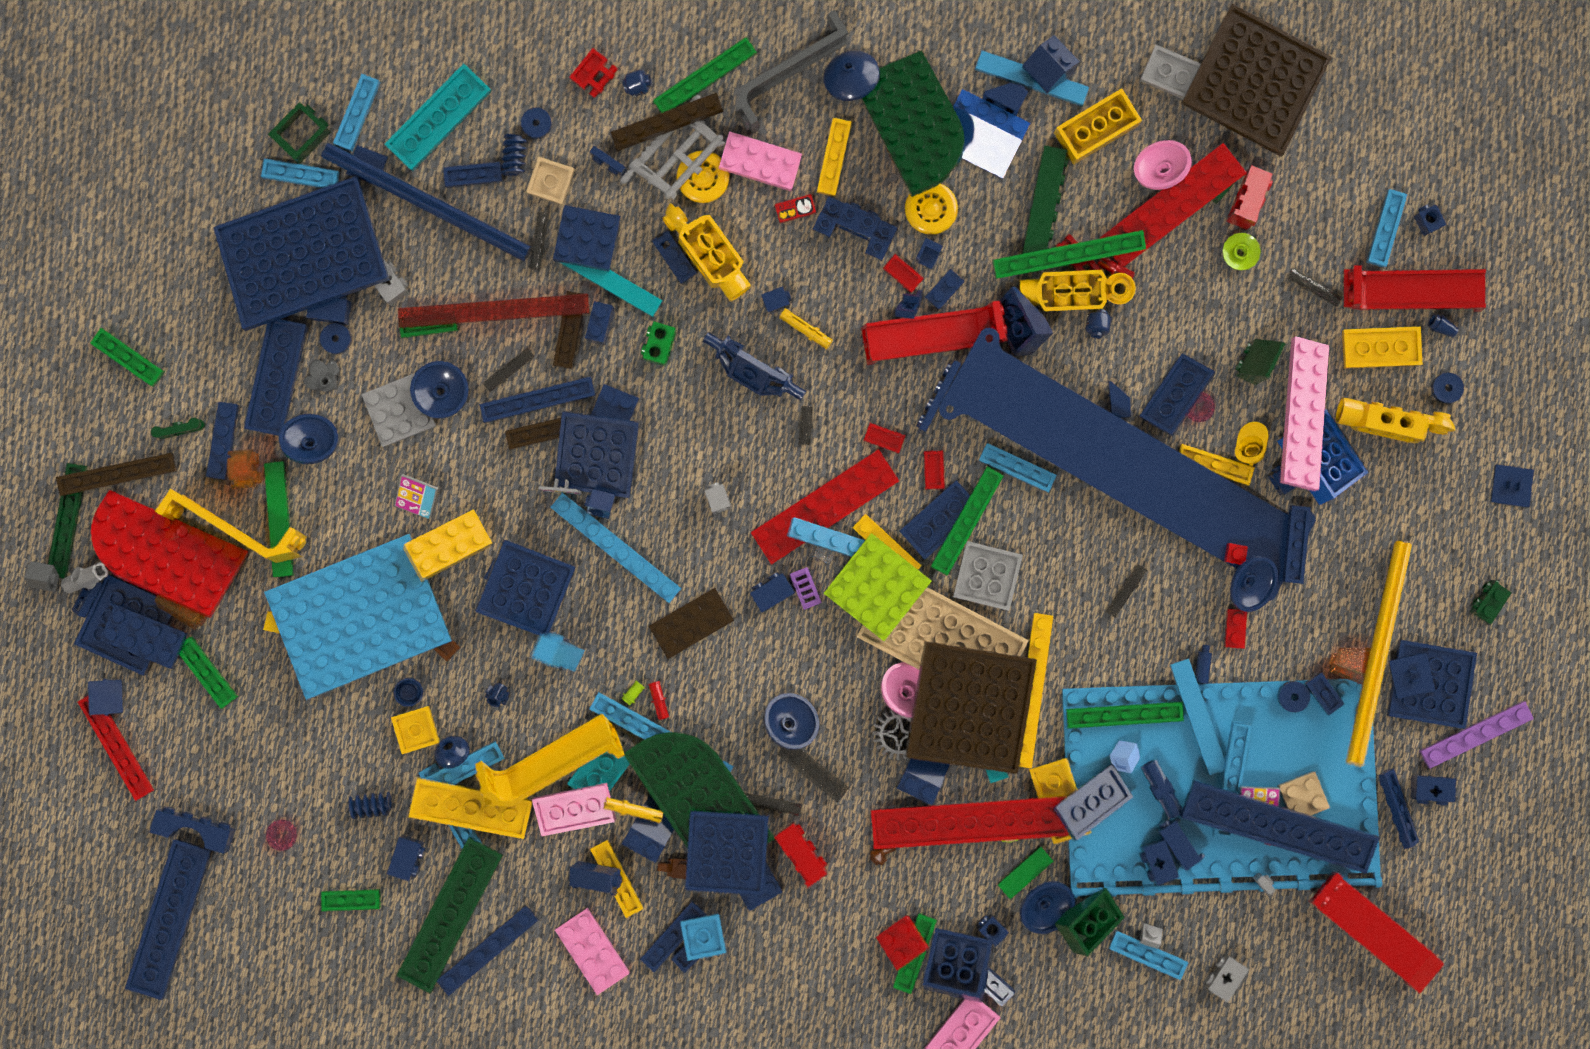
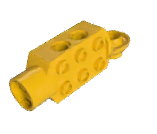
M671 203L667 206L665 216L662 217L664 223L670 231L676 230L678 232V243L710 287H720L730 302L746 293L752 286L740 271L744 261L712 217L704 215L687 224L688 219L680 207L677 206L675 208Z

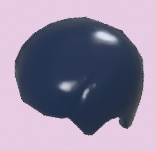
M407 677L397 682L393 694L397 703L404 707H412L422 699L423 688L419 681Z

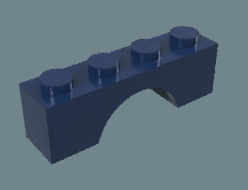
M167 806L155 811L149 833L169 838L174 836L181 828H192L202 836L205 849L223 854L229 852L235 829L230 828V824L219 822V824L212 823L210 818L200 817L198 819L193 817L194 814L177 813L174 808Z

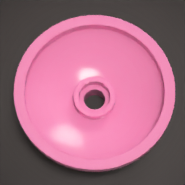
M1172 140L1153 143L1146 147L1135 160L1134 174L1141 185L1149 189L1161 190L1170 188L1181 182L1189 173L1192 164L1190 152L1183 144Z
M905 662L895 664L886 671L881 682V692L886 704L894 712L911 718L919 670Z

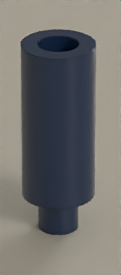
M1202 645V651H1198L1195 677L1199 683L1208 684L1212 660V653H1209V645Z

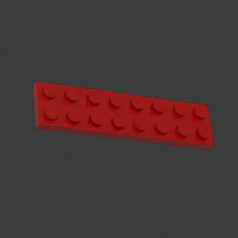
M1222 143L1192 166L1187 176L1181 182L1170 188L1162 189L1100 238L1143 230L1146 244L1145 250L1112 256L1117 263L1120 262V265L1125 267L1246 175L1247 172L1226 145Z
M878 449L752 531L751 534L772 565L806 543L787 537L793 517L829 528L898 483L899 479Z

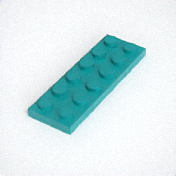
M463 63L384 145L413 172L492 90Z

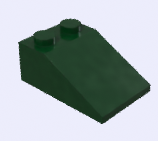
M1255 339L1251 343L1248 342L1243 350L1245 353L1243 359H1239L1235 366V370H1237L1235 376L1253 385L1269 379L1286 343Z
M1102 888L1067 910L1055 925L1073 953L1088 957L1125 917L1108 890Z

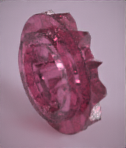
M1203 392L1196 403L1200 404L1204 401L1202 406L1204 412L1198 411L1194 413L1196 409L1194 405L1187 415L1188 419L1195 422H1205L1210 419L1215 411V403L1212 397Z
M284 819L274 821L266 831L268 844L278 851L291 848L298 837L296 827H294L292 822ZM279 830L289 832L284 836L285 840L283 838L275 839L280 834Z

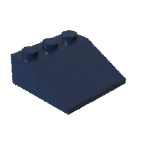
M935 928L922 986L925 990L982 1003L993 941Z

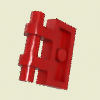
M592 48L569 78L584 91L589 85L593 87L589 95L595 99L599 93L601 94L604 91V86L608 81L613 80L618 68L613 64L609 69L604 67L608 63V59ZM601 72L603 77L597 83L594 79Z

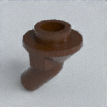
M896 848L872 849L869 852L871 855L869 858L875 865L878 866L880 864L883 866L887 861L885 855L894 852Z

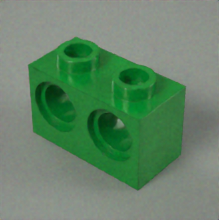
M653 322L652 326L649 325L646 334L649 337L648 342L643 344L641 350L643 359L666 367L677 332L676 328L658 322ZM659 330L666 332L663 339L656 338V333ZM652 349H660V355L658 357L650 356Z

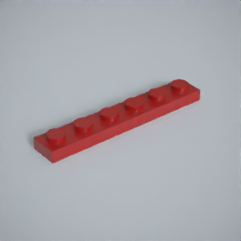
M88 696L78 701L79 706L134 800L138 801L155 791L111 715H89Z

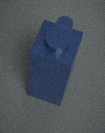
M1179 817L1172 820L1166 819L1159 824L1160 828L1156 831L1166 841L1168 849L1180 867L1187 871L1201 862L1205 855L1203 853L1198 855L1178 825L1181 821Z
M578 861L570 866L569 885L572 888L577 889L580 887L616 896L617 889L620 888L622 883L620 869Z

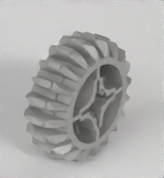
M890 709L892 715H888L885 711L883 712L886 717L884 720L880 716L878 717V720L882 722L881 725L874 724V727L879 728V731H873V734L879 735V737L873 740L874 742H881L877 749L884 747L883 755L888 751L890 752V759H892L893 754H896L897 760H900V754H903L904 759H907L905 757L906 748L901 749L902 741L908 738L909 731L903 728L902 718L910 722L911 718L895 714ZM896 718L895 727L892 730H884L885 725L890 720ZM900 724V730L905 734L899 739L898 744L897 736L889 733H894L896 729H899ZM883 736L895 739V749L885 743Z

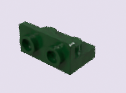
M1497 580L1487 581L1481 588L1483 591L1481 595L1476 597L1471 603L1472 609L1470 613L1489 625L1493 623L1512 592L1501 586Z

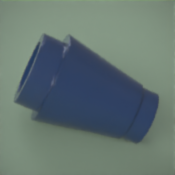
M1434 314L1428 322V327L1431 331L1452 338L1459 330L1442 314Z

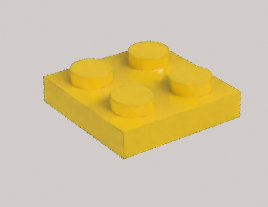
M430 706L391 717L402 754L440 742Z

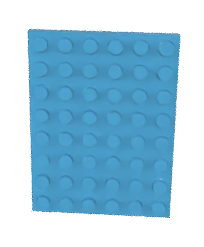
M410 534L264 592L306 700L452 641L428 579L423 582L420 581L403 550L404 544L412 541Z

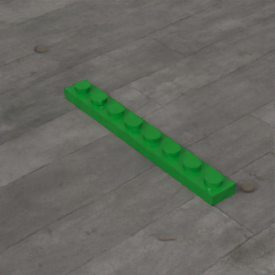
M1140 230L993 259L992 263L995 279L1145 250L1146 244L1144 232Z

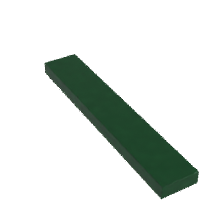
M67 463L65 475L87 471L88 466ZM83 492L60 497L48 565H54L59 578L64 579L68 574Z

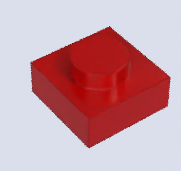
M1227 543L1224 562L1241 565L1246 561L1248 546Z

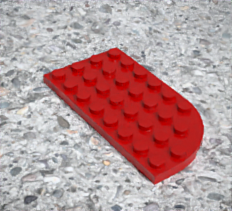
M109 490L97 508L91 525L92 544L96 555L105 565V568L129 583L211 618L248 557L249 552L177 519H168L150 507Z

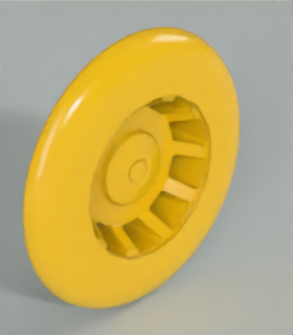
M703 151L693 152L687 157L694 162ZM712 152L701 164L700 167L703 170L698 175L694 172L691 175L692 180L688 179L680 187V191L685 197L694 202L708 203L723 195L728 187L730 175L729 172L719 169L721 162L719 155ZM682 161L677 170V179L688 168Z
M939 184L913 197L909 193L905 202V214L908 222L914 229L924 234L934 235L946 231L954 223L958 213L955 195L943 184Z

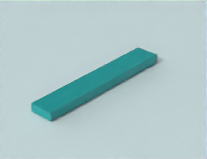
M561 263L653 318L663 300L611 270L607 272Z

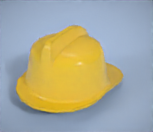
M1250 422L1240 429L1235 447V455L1239 461L1253 466L1264 458L1269 438L1265 425L1259 422Z

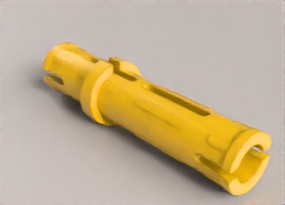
M787 308L783 310L779 319L807 336L808 340L818 343L826 350L833 341V339L820 332L819 328H814Z
M606 797V802L603 805L605 810L657 823L661 822L660 818L663 816L661 810L628 803V800L620 801Z

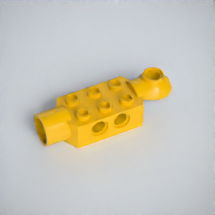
M1102 270L1043 272L1039 279L1019 280V291L1034 306H1040L1043 311L1103 309L1107 300L1121 305L1129 302L1136 290L1135 282L1129 275L1116 273L1107 279ZM1117 283H1121L1124 286L1122 294H1117L1114 290Z
M1342 397L1339 401L1335 415V422L1337 424L1350 426L1355 431L1408 443L1425 441L1428 428L1429 432L1441 435L1455 431V425L1450 419L1451 415L1447 413L1433 412V415L1421 414L1418 411H1409L1408 413L1402 411L1400 407L1391 406L1386 408L1383 407L1384 404L1372 402L1367 404L1366 402Z

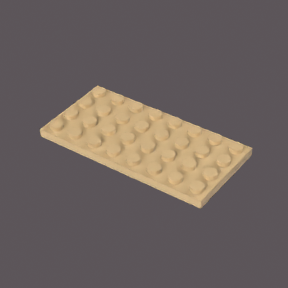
M928 587L885 641H882L863 625L857 635V638L918 670L920 669L924 641L1015 656L1022 655L1029 641Z

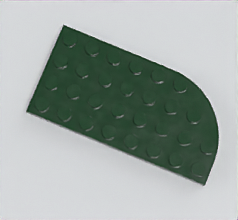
M922 50L880 67V77L876 87L867 96L861 98L911 197L944 182L956 166L958 167L963 156L965 143L960 119Z
M679 732L660 733L644 739L624 753L625 758L687 849L690 811L759 815L717 752L706 742L695 736ZM769 828L767 844L775 839Z

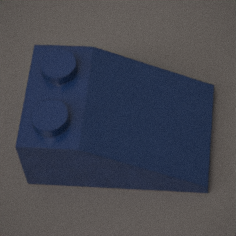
M1012 287L999 300L1004 309L1007 342L1014 356L1032 355L1053 332L1046 318L1016 287Z
M909 758L896 788L932 805L950 764Z
M649 794L643 806L660 811L661 809L651 794ZM664 813L662 818H660V823L636 817L622 845L656 863L674 828Z

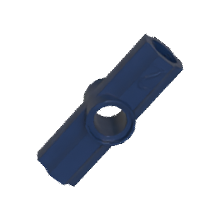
M1154 759L1141 766L1150 784L1149 788L1155 799L1161 804L1167 818L1172 819L1181 815L1183 808L1174 794L1175 790L1171 782L1165 777L1157 760Z

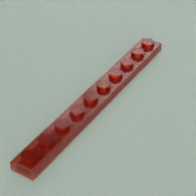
M589 294L398 308L399 328L590 314Z

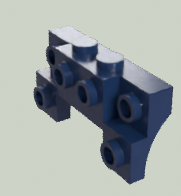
M828 196L816 220L813 231H817L830 238L836 226L869 241L865 254L875 257L882 262L898 227L880 220L881 218L878 217V214L871 210L866 212L860 209L861 206L856 203L844 204Z

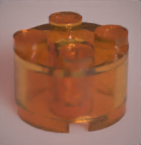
M253 449L228 451L227 454L231 458L227 459L229 480L234 481V485H231L232 489L252 488L262 483L261 472L257 471L256 466L260 464L259 453L254 452Z

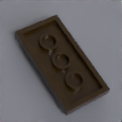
M713 588L651 624L649 628L665 656L669 659L730 624L734 619L716 588Z

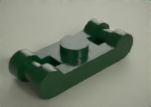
M191 418L188 423L174 422L171 424V427L167 428L155 426L151 429V435L155 438L167 439L203 430L205 422L198 418Z

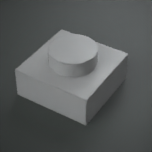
M1257 873L1253 877L1266 894L1271 895L1276 891L1272 887L1273 881L1267 875L1263 876Z
M1144 923L1141 928L1140 943L1159 949L1163 929Z

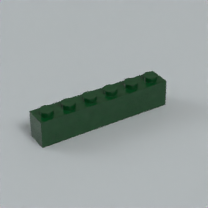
M1046 145L1042 149L1021 254L1049 249L1047 248L1048 242H1052L1054 230H1051L1052 223H1056L1058 215L1055 207L1056 204L1059 205L1062 194L1058 193L1059 187L1063 186L1065 175L1062 174L1063 167L1067 168L1069 156H1066V149Z

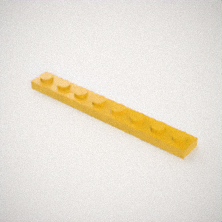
M1033 613L1027 658L1037 659L1019 763V767L1032 769L1053 616Z

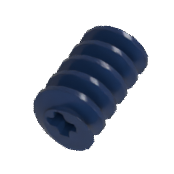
M504 134L503 137L506 140L503 141L505 148L502 149V152L505 155L502 156V161L505 163L501 164V167L504 169L501 171V174L519 176L525 173V170L520 169V167L526 165L525 162L521 161V159L526 158V155L521 154V152L527 150L526 147L522 146V144L527 143V140L522 139L521 136L516 134Z
M389 791L386 793V797H383L382 792H379L378 798L375 797L374 793H371L370 799H368L367 794L363 795L362 800L359 794L356 795L355 800L352 799V796L349 797V812L353 819L358 817L363 819L366 815L369 818H372L374 815L380 817L381 814L388 816L392 809Z

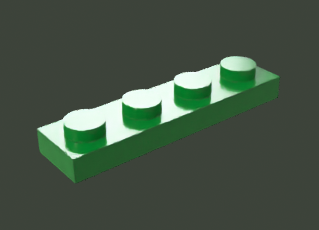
M103 328L99 329L90 342L94 347L152 387H155L165 371Z
M187 638L179 655L220 709H224L238 698L237 694L194 638Z
M918 913L914 925L927 945H929L937 919ZM926 951L898 970L893 988L912 994Z

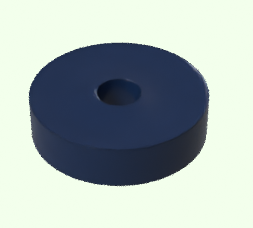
M531 108L523 114L521 127L528 137L541 139L551 131L552 120L544 109ZM534 121H540L538 126L533 125Z
M333 323L327 325L322 330L320 343L327 352L342 354L351 346L352 336L345 326ZM334 336L339 337L337 342L333 341Z
M1443 373L1433 380L1431 385L1432 395L1437 401L1444 404L1456 402L1463 395V381L1454 373ZM1446 385L1450 386L1449 392L1445 390Z
M1289 681L1280 687L1277 698L1283 709L1297 713L1303 711L1308 706L1310 692L1304 684L1297 681ZM1295 693L1297 697L1295 700H1292L1291 695Z

